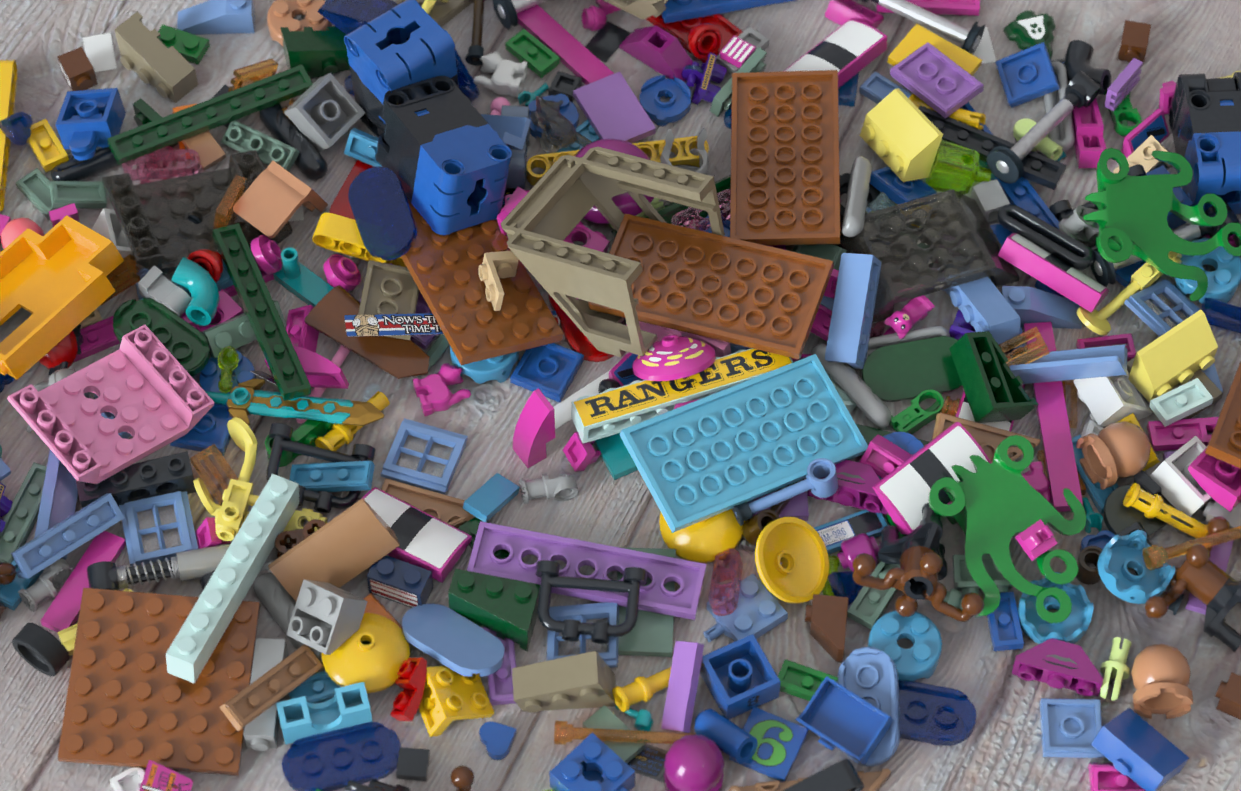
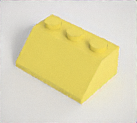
M898 88L894 89L866 114L860 137L902 182L929 178L943 134Z
M1199 310L1136 352L1128 380L1149 403L1150 400L1173 390V387L1178 383L1181 385L1187 383L1194 376V372L1199 369L1204 371L1215 362L1214 357L1218 345L1205 313Z

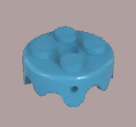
M1210 238L1196 239L1191 242H1204ZM1218 246L1215 250L1205 255H1182L1180 259L1183 265L1202 269L1208 278L1207 291L1199 299L1201 304H1208L1213 301H1221L1222 304L1228 303L1241 283V257L1228 254L1223 246ZM1205 264H1210L1214 266L1216 270L1213 272H1209L1204 270L1202 266ZM1175 278L1176 288L1185 296L1192 294L1197 288V281Z
M450 346L452 364L462 369L461 377L465 374L478 384L489 380H497L500 383L505 382L510 376L513 365L516 361H519L518 351L461 365Z
M1136 530L1125 536L1115 535L1104 547L1098 559V573L1106 588L1118 598L1134 604H1145L1150 597L1161 596L1176 570L1175 566L1168 565L1164 548H1155L1147 543V533L1143 530ZM1127 567L1134 568L1138 576L1131 574Z
M1046 578L1031 581V583L1037 586L1057 587L1064 590L1070 597L1072 608L1070 615L1064 621L1048 623L1041 619L1037 613L1036 596L1023 593L1018 605V616L1024 633L1038 644L1050 638L1072 644L1078 642L1089 628L1094 608L1083 586L1070 583L1056 584ZM1046 597L1043 604L1047 611L1050 609L1059 610L1060 604L1058 600L1053 597Z
M895 610L883 615L873 625L869 634L868 647L878 648L887 654L897 667L898 679L904 684H910L920 678L925 677L928 679L933 675L941 656L942 639L936 625L922 613L916 612L913 616L903 617ZM906 638L913 643V646L909 649H903L897 644V641Z

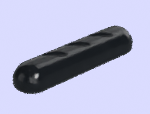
M279 103L260 110L259 117L275 139L300 151L294 162L300 171L311 180L323 178L328 171L325 159L284 113L286 110Z
M102 147L97 149L94 157L88 160L71 159L55 166L51 171V177L53 181H80L116 167L119 164L110 147Z
M1007 204L999 209L997 219L1005 229L1019 234L1077 270H1084L1092 265L1094 253L1087 245L1019 206Z

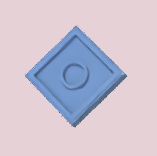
M1040 699L1043 757L1103 758V754L1091 745L1102 728L1100 699Z

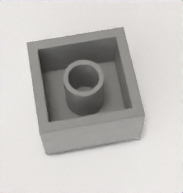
M331 73L319 78L284 112L302 134L310 140L318 152L330 148L365 114L363 109Z

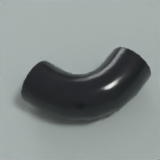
M1080 40L1071 41L1064 59L1068 81L1070 82L1079 71H1082L1102 86L1099 95H1107V89L1111 85L1112 80L1110 71L1090 66L1094 52L1090 44Z

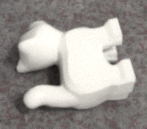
M498 52L481 56V61L483 62L481 71L493 73L491 79L484 76H476L473 79L474 83L493 90L497 94L518 97L522 91L520 85L525 82L527 77V62L516 63L511 60H503Z

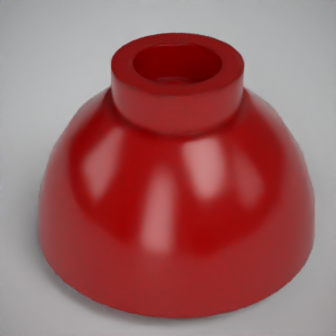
M702 23L689 30L688 47L695 57L706 59L709 53L715 54L718 51L722 42V34L718 27Z
M200 249L188 256V259L207 270L216 283L219 281L223 273V260L218 252Z

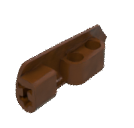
M341 285L334 287L305 317V324L397 379L428 374L430 357L411 340L387 336H347L344 316L358 315L360 302Z

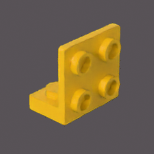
M446 666L427 667L425 688L419 710L430 737L440 736L453 720L492 717L494 710L479 674L472 673V677L460 675Z

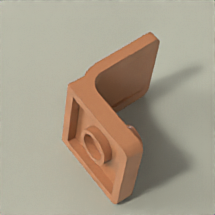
M272 161L235 203L233 211L268 238H274L301 205L311 212L317 209L322 213L328 204L312 188L275 161Z

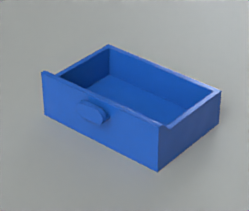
M828 676L825 677L804 711L796 718L801 725L820 737L818 740L820 744L831 751L836 747L864 766L894 722L889 715Z
M1131 708L1126 709L1105 724L1091 744L1109 759L1121 774L1129 776L1145 791H1157L1158 788L1177 775L1189 759L1186 754Z

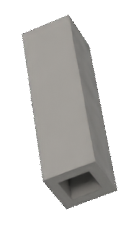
M256 638L250 684L288 657L285 639ZM276 703L244 727V739L247 748H252L256 751H266L268 748L277 749L280 719Z

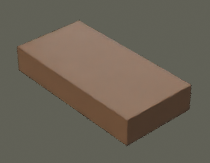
M209 131L182 141L203 171L226 158L225 152Z

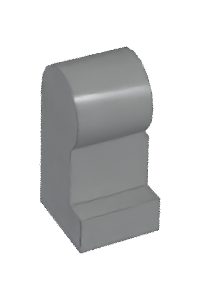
M155 265L138 282L139 294L142 297L151 298L159 304L161 303L179 317L186 311L192 299L182 288L176 286L163 276V272Z

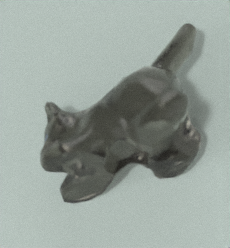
M537 96L536 111H531L530 114L533 124L543 130L540 144L544 151L556 153L558 150L565 149L573 143H578L584 147L592 142L578 133L572 122L560 113V106L563 104L562 100L559 102L544 100L542 96Z

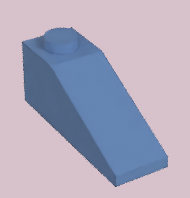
M209 0L178 12L177 29L194 35L255 33L253 0Z
M1002 286L1001 294L1020 316V327H1024L1025 323L1051 322L1052 328L1082 329V322L1077 315V309L1080 305L1070 299L1030 286Z

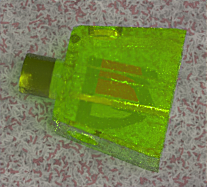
M941 140L929 178H926L925 183L935 191L968 194L974 182L990 181L991 170L979 167L980 154L977 151Z

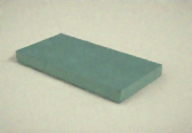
M619 547L676 558V549ZM617 571V580H620L623 575ZM647 577L646 584L642 586H648L652 582L651 579ZM675 582L666 583L664 585L665 589L674 592ZM619 606V625L625 621L627 607ZM638 609L635 627L630 633L619 637L618 655L672 657L674 616Z

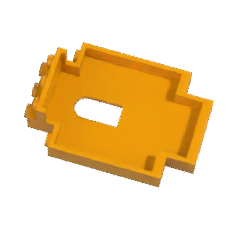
M66 215L44 236L27 228L0 252V326L21 307L32 313L28 319L0 342V373L3 376L9 374L18 380L115 292L106 276L118 267L124 259L111 240Z

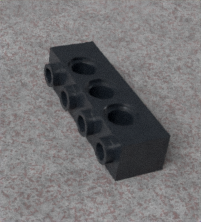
M188 451L132 464L98 484L80 482L75 479L82 508L106 493H111L119 507V505H124L126 502L178 491H187V494L197 492L193 483L195 479Z

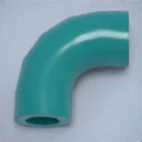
M183 257L171 281L187 289L192 296L186 308L188 319L200 326L209 325L217 312L220 300L217 284L207 270L196 262Z

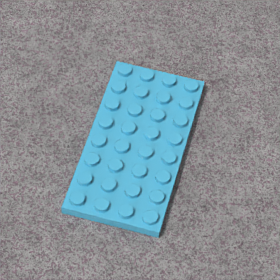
M816 354L625 428L619 434L672 533L730 510L734 506L749 502L805 479L808 465L815 459L826 458L834 464H838L844 460H851L863 455L868 448L865 439Z

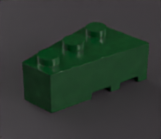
M328 26L327 30L313 31L312 27H304L303 31H289L288 27H280L288 69L302 64L310 79L322 77L329 73L334 75L335 73L350 70L344 36L358 29L359 26Z
M989 331L966 333L949 348L975 422L988 423L1021 420L1039 405L1034 397L1030 399L1021 386L1024 382L1019 375L1014 376L1006 364L1009 360Z
M455 569L448 592L449 608L476 625L484 626L496 632L497 637L503 640L508 638L520 644V648L528 652L538 616L540 584Z

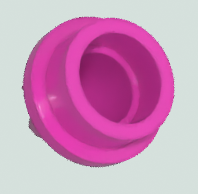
M595 5L583 9L582 26L584 29L596 31L603 28L606 24L607 15L603 9Z

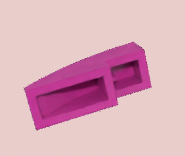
M1095 99L1088 107H1076L1072 111L1075 134L1074 149L1078 168H1097L1101 153L1107 149L1103 137L1104 125L1097 99Z
M293 346L311 387L348 389L349 383L341 368L315 352Z
M539 388L533 391L525 404L513 436L512 449L527 468L547 458L546 443L555 438L554 408Z

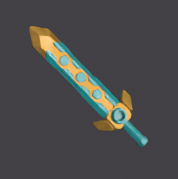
M254 378L239 383L238 386L232 388L230 394L205 391L216 404L227 405L232 418L238 417L247 425H250L247 416L249 414L281 418L290 417L365 426L384 418V414L370 402L301 396L284 401L280 392L259 390L265 384L264 379Z

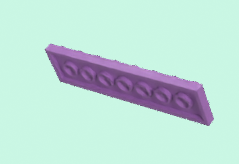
M481 521L479 523L467 571L540 584L541 578L536 576L537 562L532 565L525 564L522 559L526 555H534L538 558V561H564L566 567L559 570V576L610 580L607 575L611 571H619L624 576L625 568H643L647 570V577L652 582L648 586H640L639 610L691 620L696 618L706 572V564ZM504 549L510 555L505 559H498L494 556V553L497 550ZM588 565L593 567L595 571L591 575H582L579 569L582 566ZM668 582H676L680 585V588L675 592H670L665 589L664 585ZM552 587L551 593L602 603H617L618 606L627 607L628 593Z

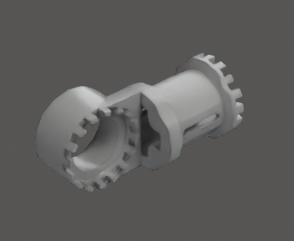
M546 473L536 479L527 481L523 478L519 479L520 490L523 489L520 492L524 493L521 494L524 504L529 503V500L542 497L547 499L554 498L557 501H568L575 498L579 493L576 480L572 475H569V477L568 475H565V477L561 475L560 477L549 479Z
M63 558L43 570V575L39 577V581L26 590H19L18 593L21 599L26 600L24 601L26 607L30 611L35 612L38 605L50 597L55 598L58 595L56 588L64 585L63 582L67 581L73 569Z

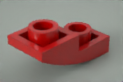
M408 658L399 667V677L395 684L402 688L403 691L394 699V708L390 713V716L398 721H413L417 713L426 682L427 660L424 658Z

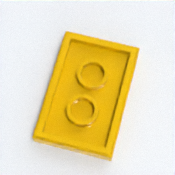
M918 24L910 30L887 59L889 64L895 66L929 42L972 76L982 63V60Z

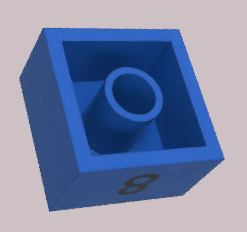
M753 634L702 656L700 675L721 713L728 720L752 710L753 707L761 706L779 697L780 680Z

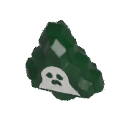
M1024 11L1016 17L1015 21L1004 27V33L1009 41H1015L1019 49L1025 50L1044 42L1050 59H1052L1053 51L1050 44L1054 40L1053 31L1056 28L1052 16L1048 14L1036 15L1033 11Z

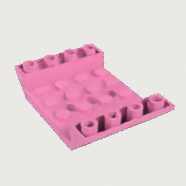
M146 325L124 335L120 349L39 392L30 384L9 395L7 399L75 479L92 484L102 482L186 435L215 403ZM84 393H95L98 396V398H86L84 396ZM110 412L116 418H104L101 413ZM119 433H130L133 436V438H121L119 436Z

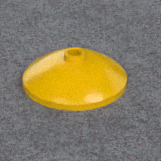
M732 509L672 533L663 514L660 512L659 526L662 538L669 549H676V556L684 560L698 563H710L720 560L737 547L743 536V525H739Z
M782 517L764 527L756 543L755 561L759 576L766 588L778 599L793 604L810 601L813 599V594L819 595L828 579L829 557L826 546L818 532L807 522L795 517Z
M364 613L359 629L333 653L326 655L321 652L323 667L327 675L337 685L344 687L364 682L367 693L379 692L394 685L399 677V667L410 657L409 643L405 640L403 630L392 620L374 613ZM369 641L371 643L369 645H363L361 642Z

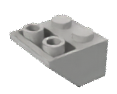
M304 579L286 635L326 655H330L359 629L368 601L328 582Z

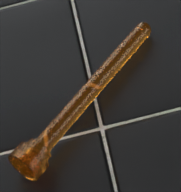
M1241 526L1167 548L1158 547L1157 545L1143 548L1144 563L1150 571L1163 567V564L1167 563L1168 559L1185 555L1188 548L1194 544H1201L1208 548L1241 538Z
M556 720L554 744L567 745V742H573V739L584 740L591 733L595 734L601 741L673 744L674 741L685 735L696 734L574 727V724H568V721Z

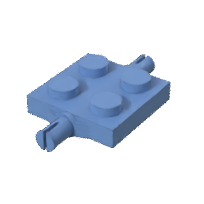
M751 574L706 602V609L715 618L716 625L704 631L703 634L708 642L722 634L730 637L734 642L751 634L757 639L787 620L788 613L779 604L778 598L754 574Z

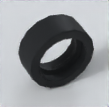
M27 623L12 640L13 647L18 654L35 669L48 676H55L70 659L69 652L65 646L50 632L34 623Z

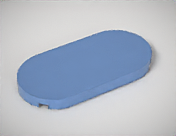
M439 604L418 605L409 609L402 618L403 634L407 642L460 675L472 677V673H480V677L488 676L498 671L503 665L504 646L502 642L493 634L446 606Z
M862 647L854 650L842 662L838 671V683L894 720L865 764V766H877L883 764L894 755L900 741L898 670L894 661L883 651L874 647ZM847 755L852 761L859 765H862L861 763Z

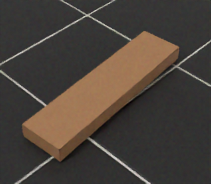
M304 644L224 703L220 709L236 730L240 731L322 669L323 664L309 646Z

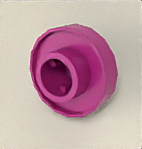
M264 235L253 239L250 250L258 268L269 275L280 271L282 268L281 250L277 243Z
M333 254L323 264L326 280L333 288L341 285L349 292L354 290L361 282V275L356 264L343 255Z

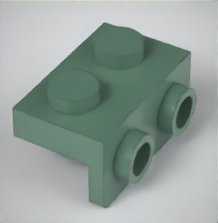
M965 554L953 555L954 589L962 590V595L969 593L980 594L979 590L982 589L967 569ZM983 554L982 562L997 585L999 592H1009L1008 589L1014 586L1003 577L990 554Z

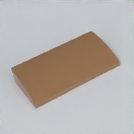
M362 498L270 563L268 567L297 602L304 579L328 582L340 588L396 549L400 544L394 531Z

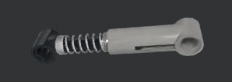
M231 543L178 552L176 557H171V560L165 558V561H160L158 559L155 563H152L150 560L149 564L142 562L141 565L137 566L134 563L132 567H128V565L116 567L114 562L109 561L97 562L89 565L86 569L89 588L120 591L121 588H128L129 584L135 586L136 583H140L143 585L146 581L148 583H151L152 580L159 582V579L163 578L166 581L169 577H172V579L181 578V581L202 578L216 570ZM276 546L272 549L260 571L269 570L268 565L278 559Z

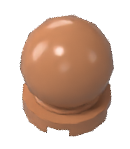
M1125 421L1108 425L1099 432L1098 436L1090 433L1078 439L1076 444L1078 449L1082 448L1084 458L1079 461L1085 474L1093 484L1099 482L1101 490L1116 484L1118 477L1126 478L1137 474L1145 468L1150 458L1151 447L1146 433L1139 426Z
M1154 644L1146 647L1135 657L1131 676L1136 689L1133 694L1134 711L1138 715L1152 719V714H1166V719L1183 716L1191 711L1190 705L1193 704L1192 691L1187 687L1190 682V667L1187 658L1176 647L1166 644Z

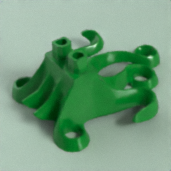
M1114 148L1105 149L1101 153L1097 164L1096 179L1098 192L1091 193L1085 197V200L1097 205L1099 211L1091 212L1083 217L1084 220L1096 222L1099 225L1096 247L1100 255L1110 263H1120L1134 255L1167 276L1197 281V288L1191 294L1190 300L1197 301L1201 299L1208 287V278L1205 272L1199 267L1183 265L1168 258L1169 252L1173 251L1190 256L1205 255L1215 250L1218 246H1223L1228 254L1241 256V225L1239 223H1228L1212 238L1204 242H1190L1182 239L1168 226V212L1173 213L1191 225L1218 226L1223 224L1227 217V207L1222 198L1215 194L1207 193L1201 197L1196 206L1182 204L1174 195L1173 188L1188 185L1192 180L1193 171L1190 163L1177 153L1152 151V156L1156 160L1172 165L1178 174L1127 175L1129 163L1126 156L1120 150ZM1112 159L1118 163V173L1110 172L1107 167L1108 160ZM1205 203H1209L1214 207L1216 213L1214 217H1209L1204 213L1203 206ZM1229 233L1237 236L1240 246L1233 247L1229 244L1227 239Z
M1009 436L998 445L991 464L980 456H970L976 473H972L962 466L953 465L951 468L960 482L950 477L937 480L929 492V506L940 516H954L966 535L965 562L967 569L985 594L983 599L985 605L983 611L978 614L979 616L993 613L999 606L1001 599L997 585L987 573L982 562V555L990 554L996 567L1010 584L1023 593L1036 596V610L1041 619L1048 623H1060L1067 619L1071 613L1072 603L1070 597L1060 588L1037 586L1023 578L1012 563L1009 551L1010 540L1016 533L1026 530L1039 520H1042L1045 526L1047 523L1061 535L1071 536L1078 534L1086 525V513L1080 501L1068 488L1063 489V494L1073 513V520L1065 519L1036 491L1021 474L1031 464L1034 458V448L1030 441L1023 436ZM1018 447L1023 452V459L1018 462L1012 461L1007 454L1008 448ZM944 490L952 504H943L938 497L939 491ZM1048 550L1036 558V564L1041 574L1053 583L1067 584L1078 574L1076 559L1070 552L1065 550ZM1052 558H1061L1065 562L1066 570L1063 573H1056L1051 569L1050 561ZM1046 597H1053L1058 600L1060 608L1057 612L1052 613L1045 609L1043 603Z

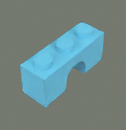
M364 682L336 688L335 696L322 703H309L306 701L305 696L276 703L285 745L373 723Z

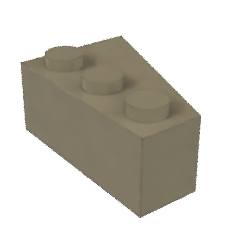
M137 11L114 29L121 56L120 61L126 69H132L136 72L144 83H150L154 86L162 97H168L177 103L198 85L195 68L173 46L167 48L158 39L160 33L156 29L150 31L142 23L143 16Z
M597 651L512 668L513 697L515 703L523 712L534 713L549 710L600 708L603 705L606 707H616L612 695V689L616 687L615 674Z

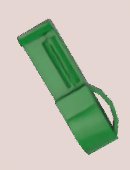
M1130 93L1114 112L1109 110L1115 132L1123 137L1128 135L1142 122L1137 108L1132 107L1129 99ZM1127 120L1132 121L1136 125L1128 126Z
M935 390L921 392L916 398L911 400V406L894 417L891 415L890 426L895 432L914 434L935 420L938 413H943L944 399L942 395ZM932 398L937 400L926 410L920 407V403L925 399Z

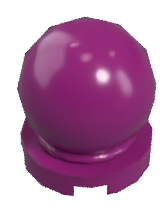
M685 735L674 741L666 753L664 762L666 791L722 790L725 763L721 751L713 740L703 735Z

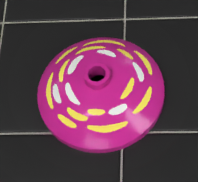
M668 335L653 343L644 356L638 355L632 364L635 376L644 380H676L692 376L707 369L715 362L716 354L714 348L704 341L691 337Z

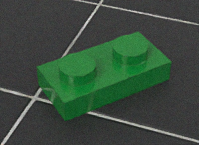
M162 24L158 31L160 33L158 39L167 48L173 46L187 61L198 65L210 47L209 39Z
M522 29L505 43V49L519 61L527 62L528 68L540 78H543L560 64V57L525 29Z
M786 659L778 675L781 692L807 701L811 700L826 676L837 683L838 677Z

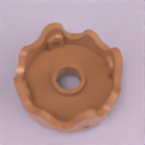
M275 0L267 14L270 36L273 41H277L283 46L280 27H288L289 31H303L304 27H312L313 31L327 30L328 26H332L331 9L325 0ZM297 15L305 16L303 20L293 19Z

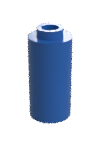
M707 709L697 715L694 722V731L697 735H703L713 740L720 751L738 763H745L754 755L758 744L754 736L713 709Z

